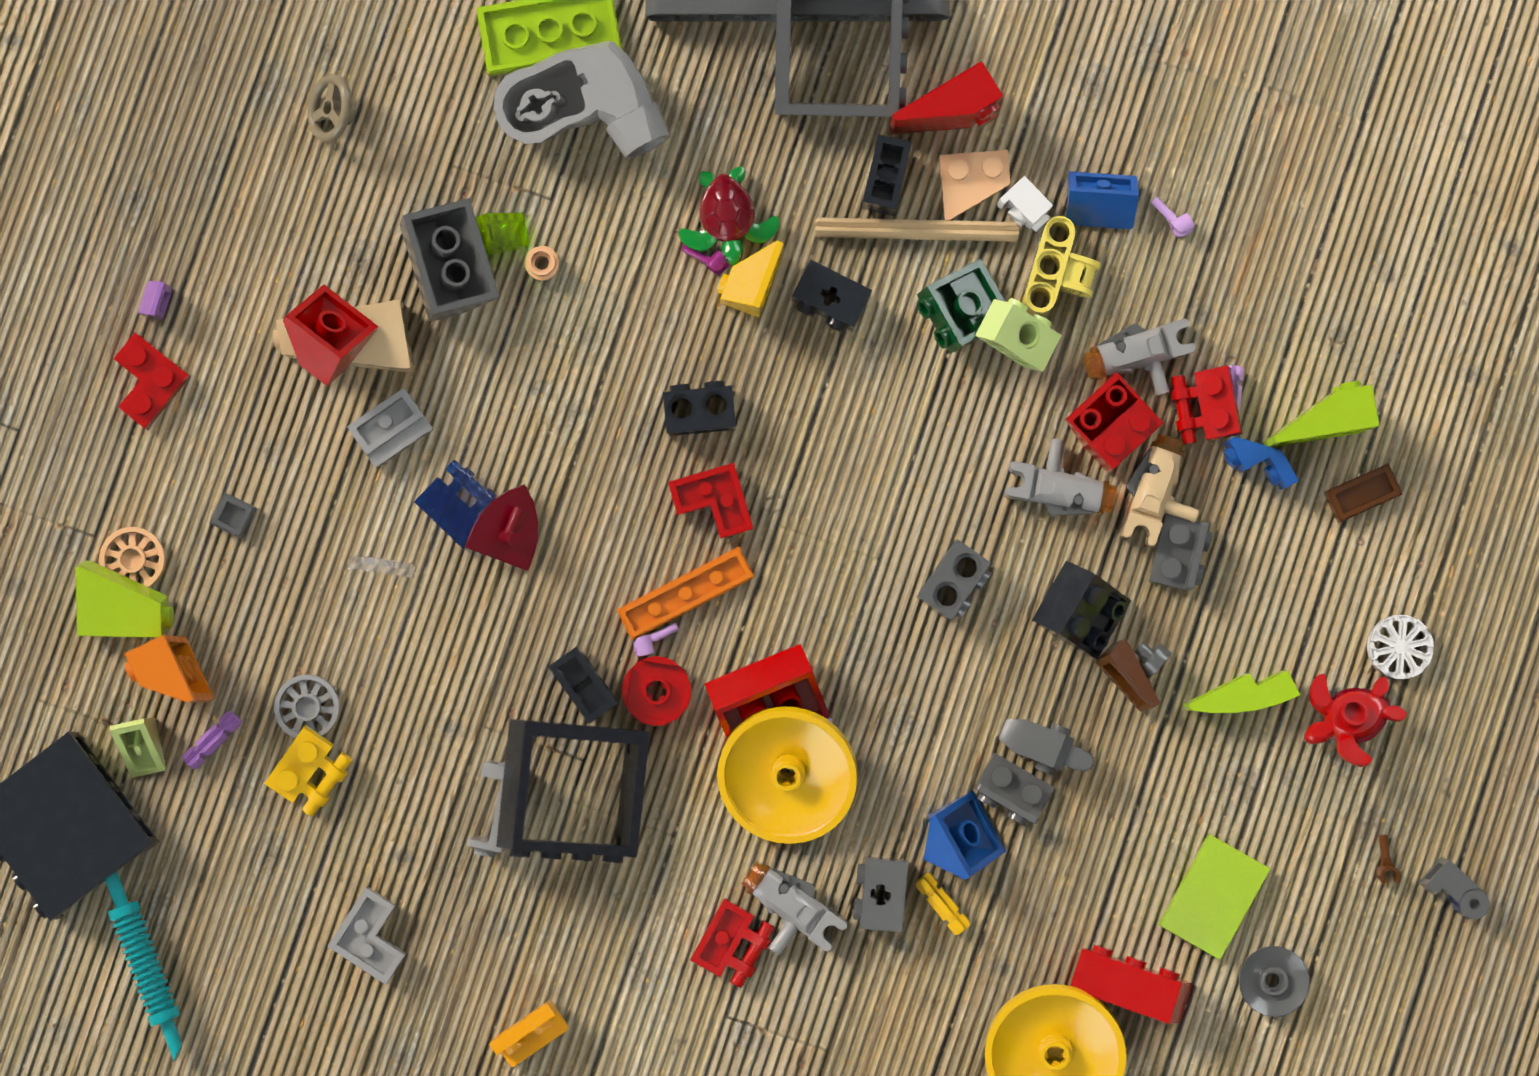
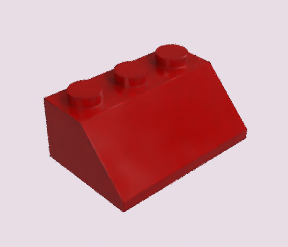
M801 643L704 683L727 739L745 719L770 708L798 707L815 712L824 718L830 716Z

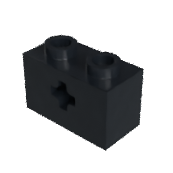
M878 134L861 209L895 216L912 142Z
M810 259L792 295L791 301L796 303L795 309L810 317H813L816 313L827 319L825 324L842 333H844L845 329L853 332L871 296L872 290ZM831 291L835 292V299L839 303L832 302L830 306H826L824 304L825 298L821 294L829 295Z

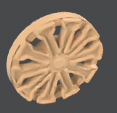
M126 527L115 531L105 540L100 550L99 564L112 571L120 568L119 574L126 577L129 573V578L138 582V572L144 580L143 585L150 588L158 581L165 569L166 554L163 544L154 534L142 528ZM141 533L144 538L137 546V535ZM124 534L129 535L128 546L122 539V536ZM112 542H115L121 549L119 552L111 549ZM150 542L155 544V548L144 552ZM156 555L159 556L158 563L146 560ZM109 556L117 558V562L108 564L106 563V558ZM144 566L155 569V574L151 577Z

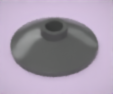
M1268 946L1256 950L1245 960L1239 974V987L1244 1000L1252 1009L1266 1016L1279 1017L1295 1011L1303 1003L1309 990V974L1304 962L1297 954L1284 947ZM1269 974H1276L1278 980L1274 986H1268L1266 983V977Z

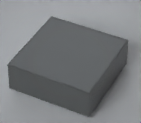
M224 492L209 524L243 539L257 507Z

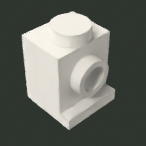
M1025 176L1005 193L997 203L1001 210L1005 206L1010 209L1007 212L1008 215L1020 227L1025 225L1029 230L1032 228L1035 232L1039 231L1051 219L1047 213L1050 212L1053 205Z

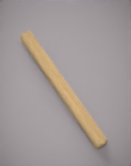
M817 218L815 220V236L826 238L1015 242L1019 238V225L1017 222Z

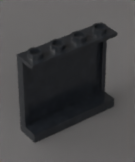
M68 731L0 783V861L8 863L14 872L11 874L14 882L20 889L28 890L34 899L32 902L34 909L41 917L48 918L50 921L63 917V912L140 853L150 850L160 842L78 732Z

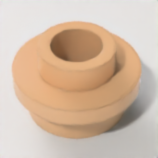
M537 246L531 249L525 258L526 271L536 280L545 281L551 279L559 269V258L556 252L547 246ZM540 258H545L549 261L548 267L544 270L536 267V262Z

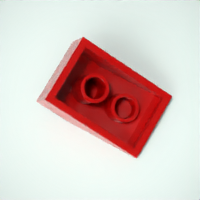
M980 61L892 114L889 130L894 135L968 129L975 124L980 128L997 117L995 113L1000 110L999 106L1003 99V94L983 62Z

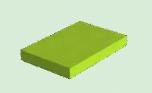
M1208 834L1158 925L1221 960L1267 877L1270 868Z

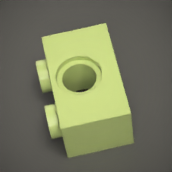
M1012 298L1008 302L994 299L975 336L1019 365L1043 372L1062 335L1051 329L1052 322L1036 314L1032 316L1027 313L1028 307L1022 302Z

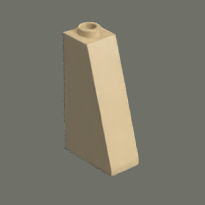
M401 300L354 307L379 327L349 366L407 373L415 372L405 307ZM283 319L276 320L277 330H273L275 349L277 351L281 350V354L286 358L297 359Z

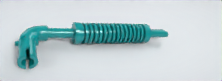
M116 872L105 880L116 908L109 911L108 915L111 922L115 921L116 923L112 926L118 929V931H115V934H120V937L117 938L118 941L122 940L123 944H120V947H125V950L122 951L123 955L126 953L128 955L125 960H130V963L127 964L128 968H133L130 973H135V977L132 978L133 981H138L135 986L140 987V990L137 991L138 994L142 993L143 995L140 997V1000H145V1003L142 1005L148 1008L145 1010V1013H150V1016L147 1017L150 1026L160 1024L175 1063L183 1044L173 1018L181 1015L178 1005H173L176 1000L170 997L173 995V992H168L171 987L165 984L168 982V979H163V976H166V974L160 971L164 969L163 966L159 967L158 965L161 961L155 958L159 955L153 952L156 947H151V944L154 943L153 939L150 941L148 939L151 934H146V930H149L148 926H143L146 921H141V917L144 916L143 913H138L141 910L138 900L131 903L128 902L119 875Z

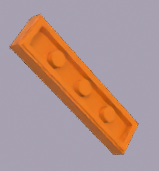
M737 547L616 609L631 640H634L755 578L740 547Z

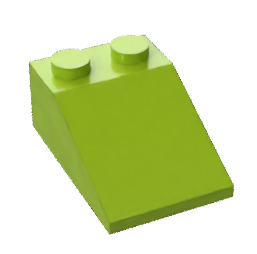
M1360 380L1339 384L1340 386L1332 388L1333 393L1319 400L1263 441L1262 445L1272 448L1364 433L1380 426L1373 386H1361Z

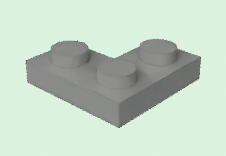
M368 886L365 887L327 947L379 981L387 984L407 954L378 935L396 907V904Z

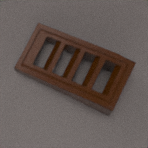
M1126 639L1113 643L1096 660V664L1139 712L1154 708L1160 703Z

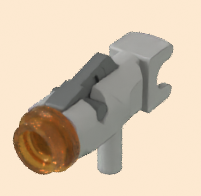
M1184 318L1148 331L1135 323L1099 345L1090 347V351L1083 353V362L1088 377L1090 379L1098 378L1103 380L1106 379V376L1114 375L1116 372L1118 374H1133L1135 369L1144 367L1145 371L1149 370L1157 396L1170 392L1161 362L1182 357L1197 350V346L1194 343L1183 345L1176 338L1177 332L1189 325L1188 319Z
M1051 439L1046 469L1015 461L1009 464V472L1019 475L1022 478L1023 484L1020 487H1007L1003 494L1005 498L1045 504L1051 516L1089 515L1095 513L1103 515L1104 512L1112 513L1117 486L1109 485V481L1104 480L1101 482L1079 472H1075L1074 475L1064 473V468L1060 467L1065 445L1063 440Z
M757 861L741 882L747 888L746 892L758 898L769 913H776L783 919L782 924L784 926L769 945V948L778 955L782 953L798 930L820 948L829 952L832 946L830 940L823 935L824 929L827 926L833 925L840 930H845L848 926V922L843 917L814 899V885L812 883L771 868L767 863L763 866Z

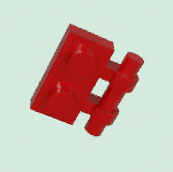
M1225 365L1194 372L1196 382L1194 387L1187 388L1185 375L1171 378L1173 390L1170 391L1172 402L1176 403L1179 419L1176 421L1177 432L1181 433L1183 445L1197 443L1195 430L1203 428L1206 440L1208 441L1243 434L1230 366ZM1199 399L1202 416L1192 418L1189 400Z
M724 898L690 961L721 977L726 966H730L736 970L730 982L742 988L747 978H752L757 968L754 965L763 949L767 950L772 940L769 938L775 926L763 920L757 932L750 929L749 925L754 918V914ZM743 937L750 941L751 944L743 958L740 959L733 954Z

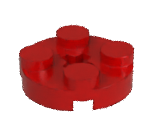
M652 656L637 662L626 673L622 684V699L628 711L638 721L651 726L666 725L678 719L687 709L691 699V683L685 670L675 661L666 657ZM655 681H660L661 687L667 689L666 696H660L659 701H653L652 694L647 693V687L654 686Z

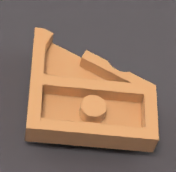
M1008 150L939 155L944 220H954L958 215L970 208H974L984 202L985 199L999 193L1011 184Z

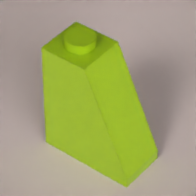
M83 561L75 567L77 636L160 637L169 630V627L173 626L174 610L172 606H168L167 595L93 561Z

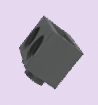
M956 539L916 598L949 621L955 615L961 618L972 603L967 598L974 587L981 590L992 573L987 570L991 562ZM962 558L970 559L975 565V572L969 578L962 577L957 572V563ZM941 587H950L955 592L956 598L951 606H943L938 602L937 592Z

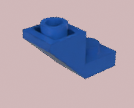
M1233 437L1223 443L1226 448L1223 451L1226 461L1232 469L1237 467L1239 473L1264 461L1267 465L1264 468V472L1273 486L1278 485L1279 489L1282 490L1299 481L1282 450L1238 437Z

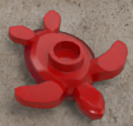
M1319 674L1312 680L1309 699L1315 710L1323 715V721H1317L1308 727L1304 734V741L1308 744L1316 745L1326 742L1331 738L1336 741L1337 752L1341 758L1352 765L1366 767L1371 764L1372 758L1357 744L1367 742L1378 735L1387 720L1401 722L1406 718L1407 713L1400 706H1391L1389 699L1384 696L1389 690V682L1386 677L1376 680L1371 690L1348 688L1331 698L1327 687V677L1325 674Z

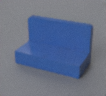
M1069 171L1067 179L1068 201L1065 217L1070 219L1074 226L1132 229L1134 227L1139 198L1137 176Z

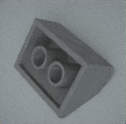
M470 198L402 215L400 228L429 323L463 314L500 297Z

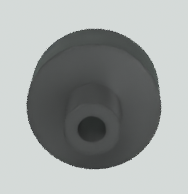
M1142 642L1135 650V653L1144 660L1140 665L1148 678L1152 677L1172 653L1162 643L1151 649L1146 643Z

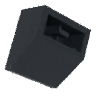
M1066 560L1032 621L1049 633L1097 660L1103 649L1107 646L1111 635L1125 615L1126 609L1132 600L1095 573Z

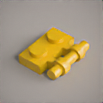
M305 725L264 784L292 803L300 793H303L308 797V801L302 810L306 814L314 816L318 809L325 807L330 800L329 794L337 782L344 780L348 774L346 769L353 759L341 752L336 761L327 757L326 755L334 744ZM319 767L326 772V775L320 784L316 786L309 780Z

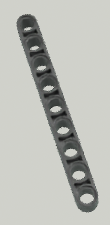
M645 0V18L651 21H776L777 0ZM791 0V21L891 22V0ZM909 0V4L903 3L902 18H908V22L947 20L950 18V0Z

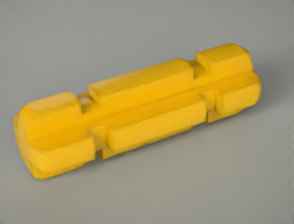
M926 873L916 881L915 886L922 895L927 894L928 898L926 900L943 921L947 919L949 922L947 926L955 935L961 934L970 926L969 919L963 912L959 914L958 910L960 908L944 888H938L937 884L939 882L932 873Z

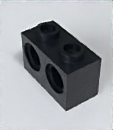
M710 381L704 383V388L690 389V384H678L669 386V392H663L668 437L736 430L732 385L725 386L724 381ZM714 397L722 398L727 404L725 411L719 415L711 414L706 408L710 399ZM678 401H687L692 406L691 414L686 418L676 417L672 413L674 404Z
M576 646L548 666L588 724H591L619 704L580 647Z

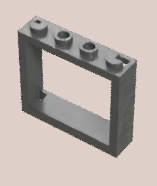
M777 0L775 115L892 117V114L899 111V108H904L906 106V87H900V74L907 73V53H901V39H908V18H902L903 3L909 4V0H891L888 104L789 103L791 0Z

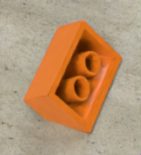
M162 635L124 653L128 660L124 664L126 672L132 682L137 681L139 686L187 703L215 700L186 637Z

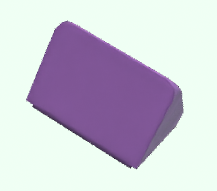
M148 281L138 312L141 315L158 320L164 319L172 288L164 282Z

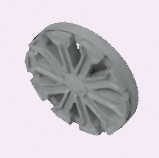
M300 675L288 680L279 689L274 702V713L279 726L294 738L300 733L305 721L307 726L321 736L325 735L336 724L341 709L339 696L334 687L325 679L315 675ZM309 680L315 683L310 694L307 684ZM294 684H300L301 695L293 688ZM324 686L328 690L327 693L317 698L321 688ZM288 693L294 701H285L283 695ZM333 699V707L321 706L322 703ZM283 707L292 708V712L284 716L281 713V709ZM320 712L331 714L332 718L330 722H328L320 714ZM298 718L294 728L287 726L290 720ZM314 719L322 726V730L319 732L315 730Z

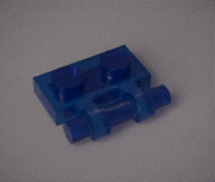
M453 460L446 468V471L455 478L452 483L447 486L437 477L414 502L462 549L466 550L467 539L478 516L490 502L496 499L497 495L490 488L486 490L474 478L475 474L468 467L463 468L456 460ZM463 488L477 499L471 507L457 495Z

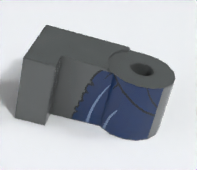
M1440 857L1418 881L1427 892L1435 895L1439 891L1443 892L1452 901L1454 910L1461 916L1469 919H1480L1489 910L1490 902L1486 893L1449 859Z

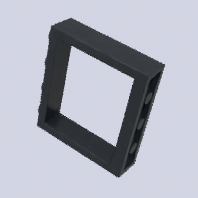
M509 719L496 847L509 849L510 856L530 858L531 851L541 852L540 857L546 859H561L562 853L572 854L571 859L579 861H592L593 855H602V861L623 863L624 857L637 858L650 732ZM534 736L625 744L615 844L523 839Z

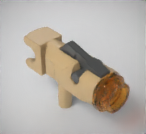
M1158 434L1156 442L1152 441L1151 448L1147 451L1126 485L1134 498L1129 512L1126 513L1120 537L1128 538L1132 535L1136 526H1142L1146 531L1145 545L1154 547L1163 524L1161 522L1164 513L1193 523L1196 521L1199 510L1174 502V497L1171 496L1173 486L1178 484L1181 457H1184L1185 451L1182 450L1184 446L1183 441L1162 434Z

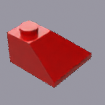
M322 285L283 319L299 365L326 386L348 368L379 327L326 285Z

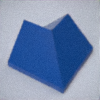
M973 790L926 816L929 821L924 860L964 880L1006 852L1003 843Z

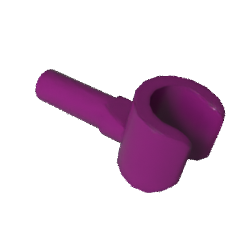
M685 244L682 247V252L700 260L716 275L723 273L730 265L719 250H716L709 257L707 254L693 250Z

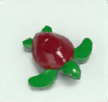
M742 166L731 170L729 176L720 174L716 178L713 173L701 171L699 173V182L706 188V191L700 203L699 218L705 230L692 231L682 228L679 230V238L687 247L700 252L707 251L717 241H721L724 259L734 266L740 262L743 256V246L740 239L744 237L755 244L765 243L778 231L780 220L777 216H773L762 223H754V203L746 189L741 185L746 174Z

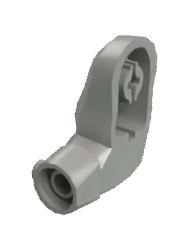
M612 41L568 49L556 53L530 67L516 70L506 75L495 91L493 108L498 124L509 137L524 144L541 143L567 129L584 127L595 123L599 119L608 125L606 131L625 159L642 155L656 148L669 138L659 105L653 101L647 83L629 56Z

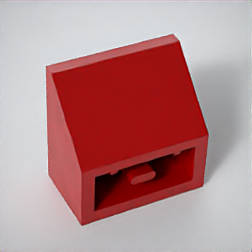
M1117 372L1065 419L1083 447L1107 473L1117 467L1164 424Z

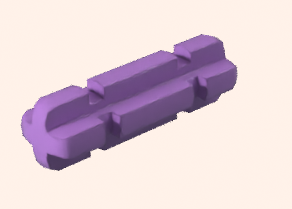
M232 711L226 712L219 719V724H214L195 742V747H190L183 754L182 758L192 769L198 768L206 760L205 756H210L229 738L228 734L230 732L234 733L241 726L242 722Z

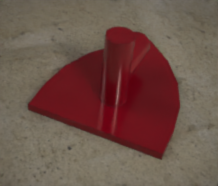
M525 484L504 492L489 503L472 527L465 548L529 571L538 542V517L534 501Z

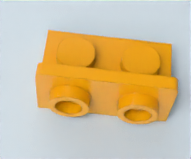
M550 999L494 1037L489 1045L496 1056L502 1053L511 1067H515L566 1032L569 1025Z

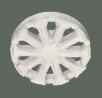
M1392 615L1382 619L1372 629L1367 642L1368 656L1373 666L1381 674L1392 679H1409L1421 674L1430 664L1434 654V640L1431 633L1419 619L1408 615ZM1395 620L1399 622L1398 633L1392 625ZM1411 622L1414 627L1406 635L1407 623ZM1382 628L1386 629L1390 635L1389 638L1380 634ZM1420 631L1423 633V639L1412 641ZM1374 642L1384 643L1385 647L1377 649L1374 647ZM1423 645L1427 646L1426 653L1414 649ZM1387 654L1388 657L1383 663H1379L1378 656ZM1412 656L1422 660L1420 666L1416 665ZM1404 660L1410 669V672L1406 674L1403 672ZM1396 661L1395 671H1389V666Z

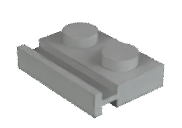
M402 388L347 426L376 469L434 430L405 388Z

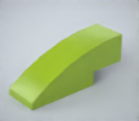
M1281 670L1255 683L1251 673H1244L1183 705L1188 711L1239 713L1278 705L1300 696V693L1288 670Z

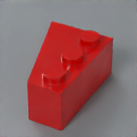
M1096 944L1093 945L1092 950L1082 948L1070 986L1079 988L1094 998L1168 1024L1181 1022L1193 983L1179 979L1180 973L1160 967L1159 972L1146 968L1147 962L1131 956H1126V960L1112 957L1113 950Z

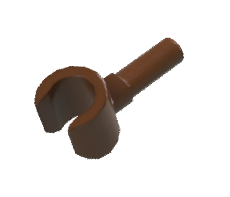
M1379 835L1381 864L1376 869V877L1385 885L1384 874L1388 870H1392L1393 881L1398 884L1401 874L1392 865L1387 835Z

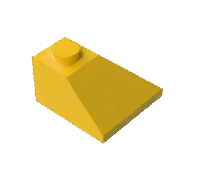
M775 241L732 266L729 275L723 273L717 288V293L722 294L720 298L721 304L759 318L782 259L784 243Z

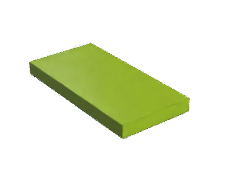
M516 0L476 7L489 77L508 74L530 67L556 53L601 42L612 41L622 49L614 0Z

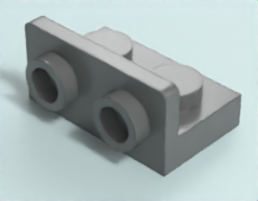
M1164 514L1148 582L1191 591L1195 585H1200L1202 581L1204 565H1200L1202 552L1209 550L1212 539V532L1208 531L1209 523L1204 521H1195L1193 523L1173 515Z
M994 752L973 789L980 792L977 799L994 809L998 803L1008 808L1010 811L1007 816L1023 826H1026L1028 821L1035 825L1037 824L1038 816L1055 788Z

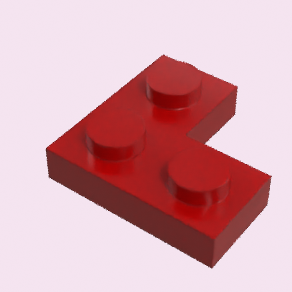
M136 332L113 358L139 379V382L118 408L147 430L191 377Z
M734 463L668 482L677 516L711 506L720 539L753 530Z

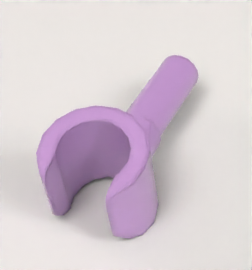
M1158 197L1151 202L1169 222L1171 231L1176 237H1183L1193 232L1194 223L1187 213L1176 217Z
M676 623L656 633L636 638L633 643L635 655L640 657L655 653L652 642L659 641L678 631Z

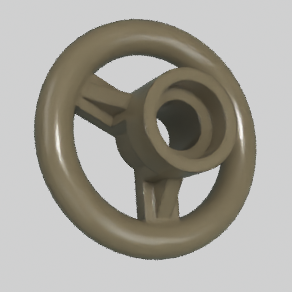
M327 74L322 77L314 86L308 104V122L311 132L322 142H332L342 135L347 125L352 123L356 114V104L351 97L350 88L345 79L338 74ZM328 87L326 99L323 101L322 107L318 109L320 98ZM324 119H330L334 124V128L329 132H324L319 122Z

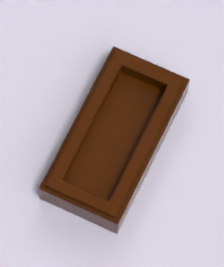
M1389 463L1324 492L1337 523L1403 495Z

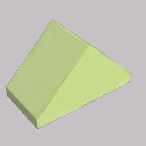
M143 718L110 726V733L131 778L166 770L156 718Z

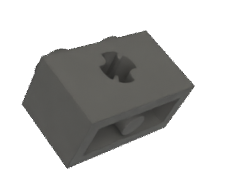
M865 856L864 864H858L856 884L862 885L861 899L855 898L853 919L859 920L860 929L902 932L908 872L907 860ZM882 884L885 891L889 892V897L887 899L883 897L884 902L877 903L875 896L870 895L873 888L877 890L876 885Z

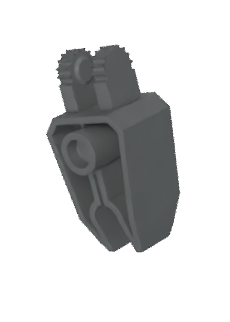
M1027 719L1005 720L998 739L1014 753L1036 761L1035 769L1054 776L1056 770L1062 772L1064 765L1075 770L1080 769V772H1089L1094 766L1095 761L1091 753L1089 754L1088 751L1085 752L1083 749L1073 746L1075 739L1070 737L1072 730L1052 723L1051 727L1047 728Z

